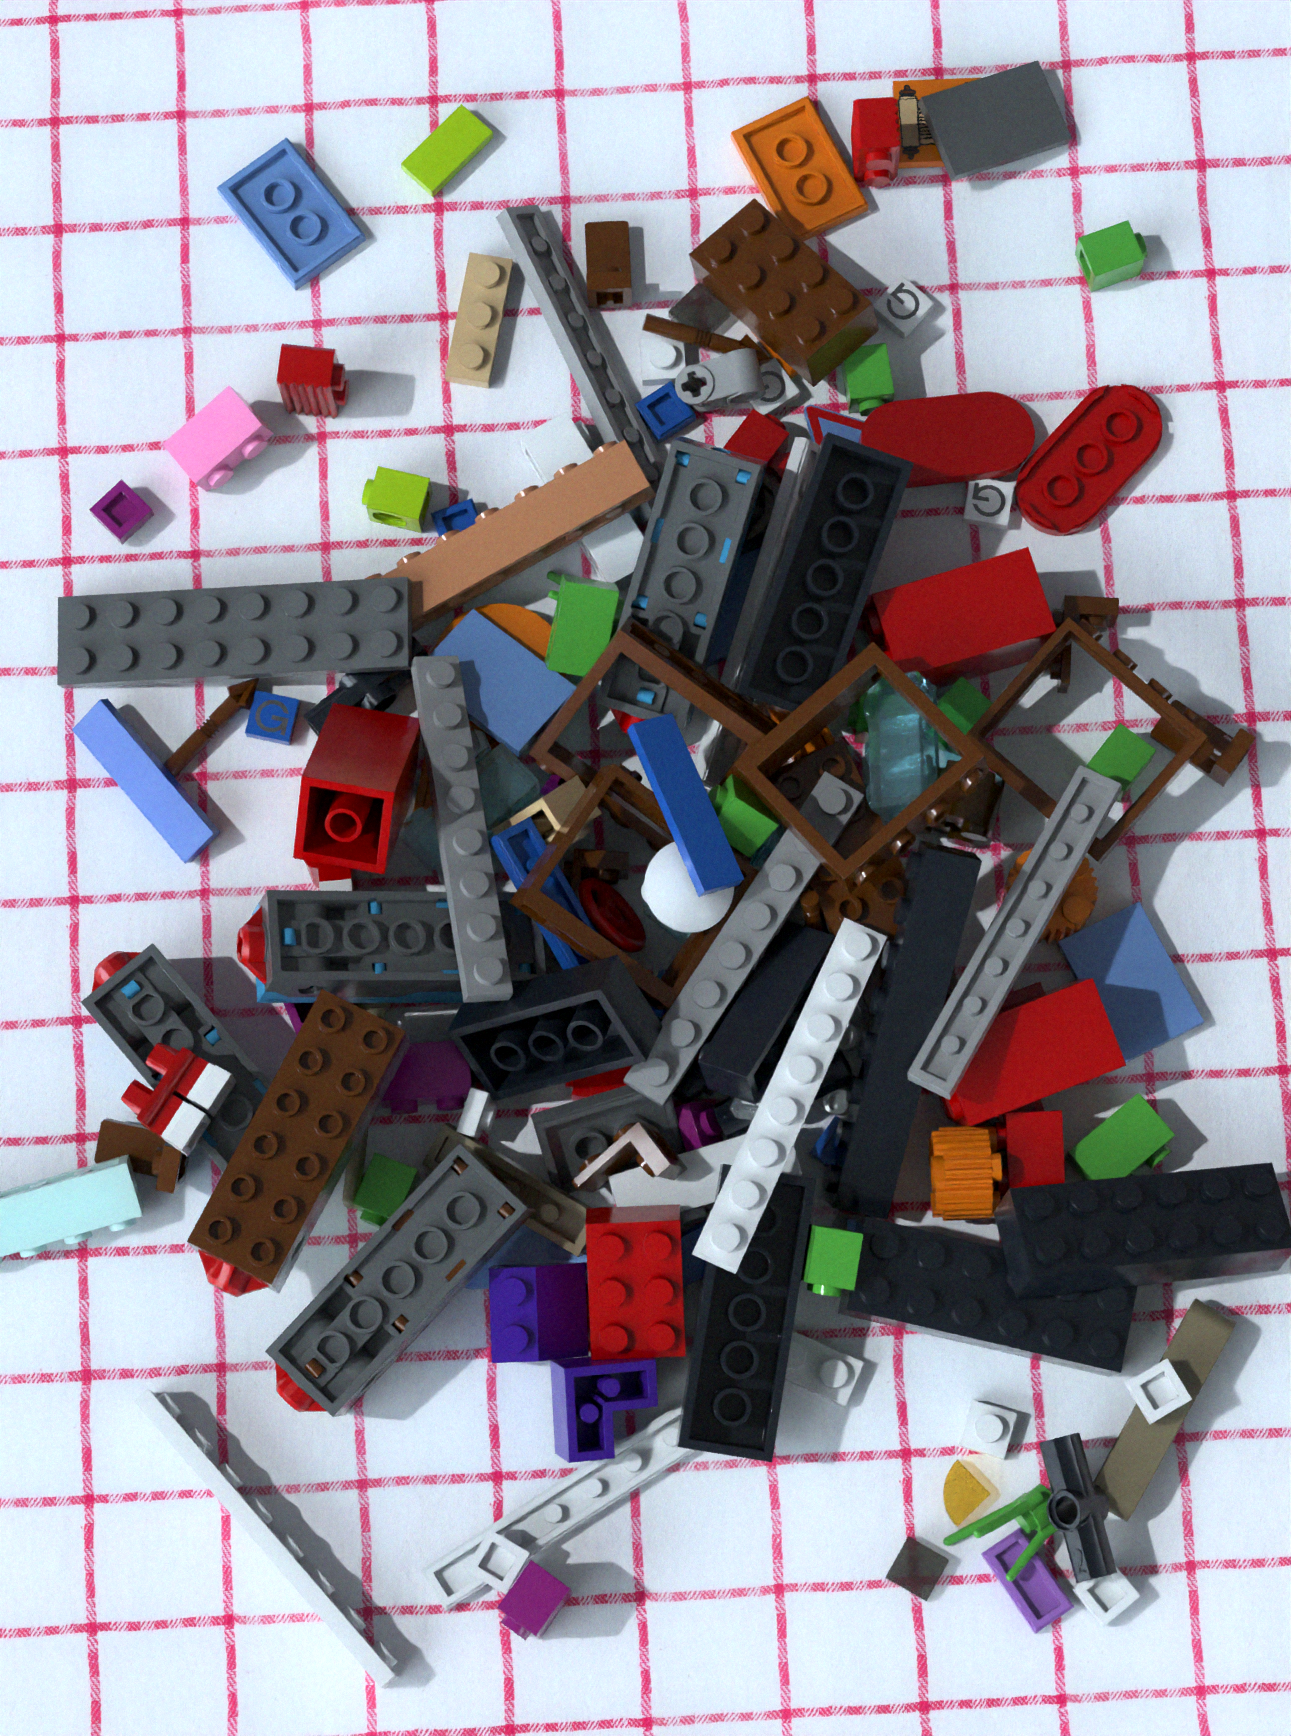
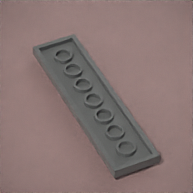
M408 577L58 597L57 685L62 688L411 670L412 581Z

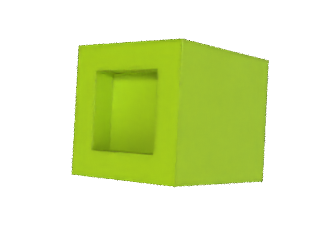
M378 466L374 480L367 479L362 495V505L367 506L370 521L422 533L433 493L430 478Z

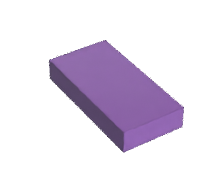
M1020 1527L981 1553V1556L1032 1632L1036 1634L1074 1608V1605L1038 1552L1034 1554L1013 1581H1007L1006 1574L1030 1543V1540Z

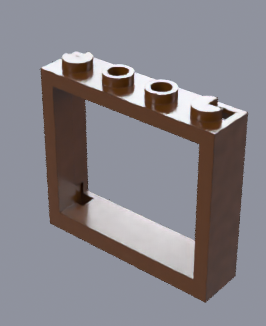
M628 616L529 752L536 759L535 761L538 766L548 774L559 775L566 781L578 775L587 789L598 771L555 740L621 652L747 743L716 785L722 786L731 774L740 779L734 763L772 731L778 723L635 619ZM609 789L598 803L609 812L610 817L618 825L626 829L632 828L646 838L648 845L654 851L658 852L666 845L675 842L671 835Z
M1068 617L965 736L985 755L988 767L1046 818L1050 819L1058 803L986 740L1073 641L1189 741L1102 840L1097 836L1095 837L1087 853L1101 864L1209 742L1208 736L1203 733V730L1208 725L1189 708H1186L1181 714L1168 703L1173 695L1154 678H1151L1146 684L1133 673L1138 665L1119 648L1111 654L1098 643L1103 635L1086 620L1082 619L1076 624Z
M874 642L867 646L734 763L740 779L849 894L858 886L861 887L869 879L873 882L881 872L880 867L894 855L900 857L905 854L916 842L917 834L929 824L935 826L944 820L951 811V804L964 793L966 795L974 793L977 790L976 785L989 772L985 755ZM881 678H884L962 758L845 861L767 778Z
M613 763L600 768L518 888L510 903L590 962L618 955L649 1005L655 1010L670 1009L759 871L749 864L751 860L730 845L744 880L739 885L734 886L733 899L724 917L706 930L691 933L661 979L540 891V888L608 789L672 836L654 792L640 783L643 777L636 770L630 771L621 763L619 766Z

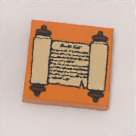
M980 78L893 81L892 93L893 97L898 100L899 133L901 134L898 169L945 167L918 102L921 97Z

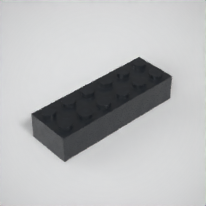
M827 432L818 450L734 690L736 694L746 701L790 715L843 668L914 465L913 462Z
M1272 1162L1009 1188L994 1211L1016 1299L1278 1271L1291 1255V1225Z
M720 1165L715 1202L732 1165ZM780 1174L736 1274L705 1261L677 1434V1447L772 1462L816 1186L815 1178Z
M864 1217L856 1223L855 1231L863 1234L855 1288L854 1291L842 1290L838 1314L1107 1377L1121 1373L1138 1286L1016 1299L1002 1248L870 1217Z

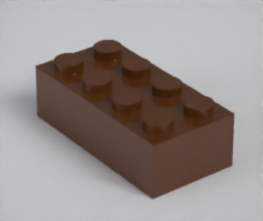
M755 198L689 253L697 282L813 387L879 331L873 303Z

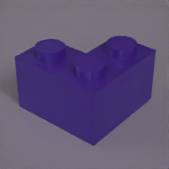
M591 1356L550 1360L555 1454L568 1463L615 1458L613 1411L658 1407L656 1360L653 1358L591 1360Z

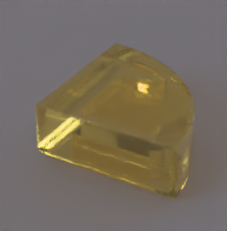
M959 1460L950 1468L943 1486L944 1507L949 1519L956 1528L991 1494Z

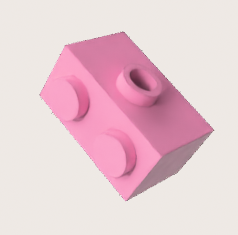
M228 386L162 445L191 480L208 492L211 488L217 489L226 484L234 474L233 469L245 458L249 460L260 454L267 446L266 440L274 433L242 395L231 386Z

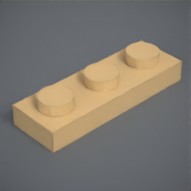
M469 253L445 372L446 382L489 389L514 266L513 259Z

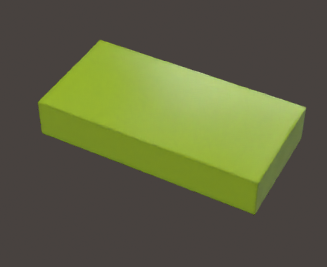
M461 104L401 163V168L429 195L434 197L494 138L493 132Z

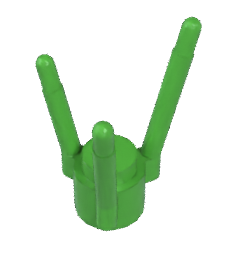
M1038 1484L1012 1503L945 1537L943 1543L946 1546H950L973 1534L974 1537L981 1538L1013 1519L1027 1533L1036 1530L1038 1532L1006 1574L1007 1581L1011 1582L1024 1569L1044 1541L1058 1531L1050 1523L1047 1516V1501L1052 1493L1044 1485Z

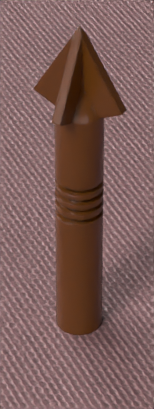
M648 313L643 322V331L690 345L695 343V346H703L704 349L708 347V350L725 354L738 349L752 348L756 350L758 362L770 359L747 333L741 340H737L716 333L710 334L711 332L709 331L706 333V330L702 332V329L698 331L696 327Z
M253 678L227 687L229 696L209 716L210 719H206V723L203 722V726L200 725V729L197 728L165 761L164 766L174 777L210 742V738H214L212 735H217L216 731L219 733V728L222 729L242 708L246 710L251 709L259 678Z

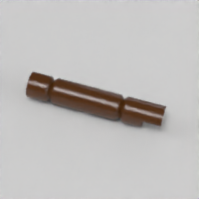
M811 890L805 891L800 897L805 926L825 932L818 894Z

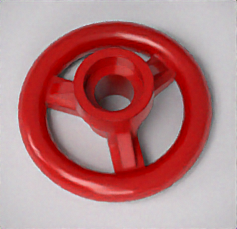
M594 877L583 879L578 885L579 901L597 933L626 952L636 953L641 951L646 943V934L638 915L630 904L606 882ZM591 891L598 894L597 904L593 899Z

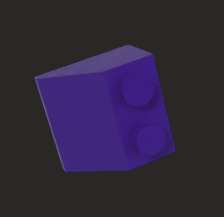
M585 1262L492 1265L488 1268L492 1363L538 1362L589 1356Z

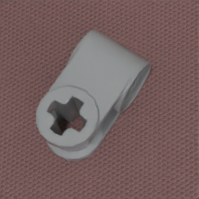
M752 348L734 350L718 358L689 365L680 371L675 380V391L678 397L694 411L700 413L710 412L733 404L751 402L766 394L756 350ZM703 381L706 385L701 387V395L696 397L692 392L697 391L698 382Z

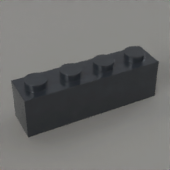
M788 920L786 921L779 934L774 937L766 949V954L757 969L751 972L744 983V989L735 1004L729 1006L725 1011L718 1031L712 1040L706 1042L702 1047L698 1062L708 1089L755 1105L757 1104L771 1081L835 940V935Z

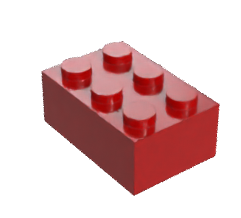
M680 1204L586 1208L585 1228L591 1360L686 1356Z

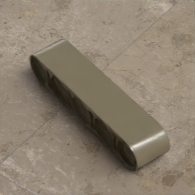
M1197 1298L1190 1305L1159 1361L1160 1363L1165 1359L1169 1360L1192 1400L1150 1425L1136 1403L1093 1481L1094 1484L1100 1486L1105 1491L1109 1500V1512L1126 1522L1136 1509L1237 1323L1234 1319Z

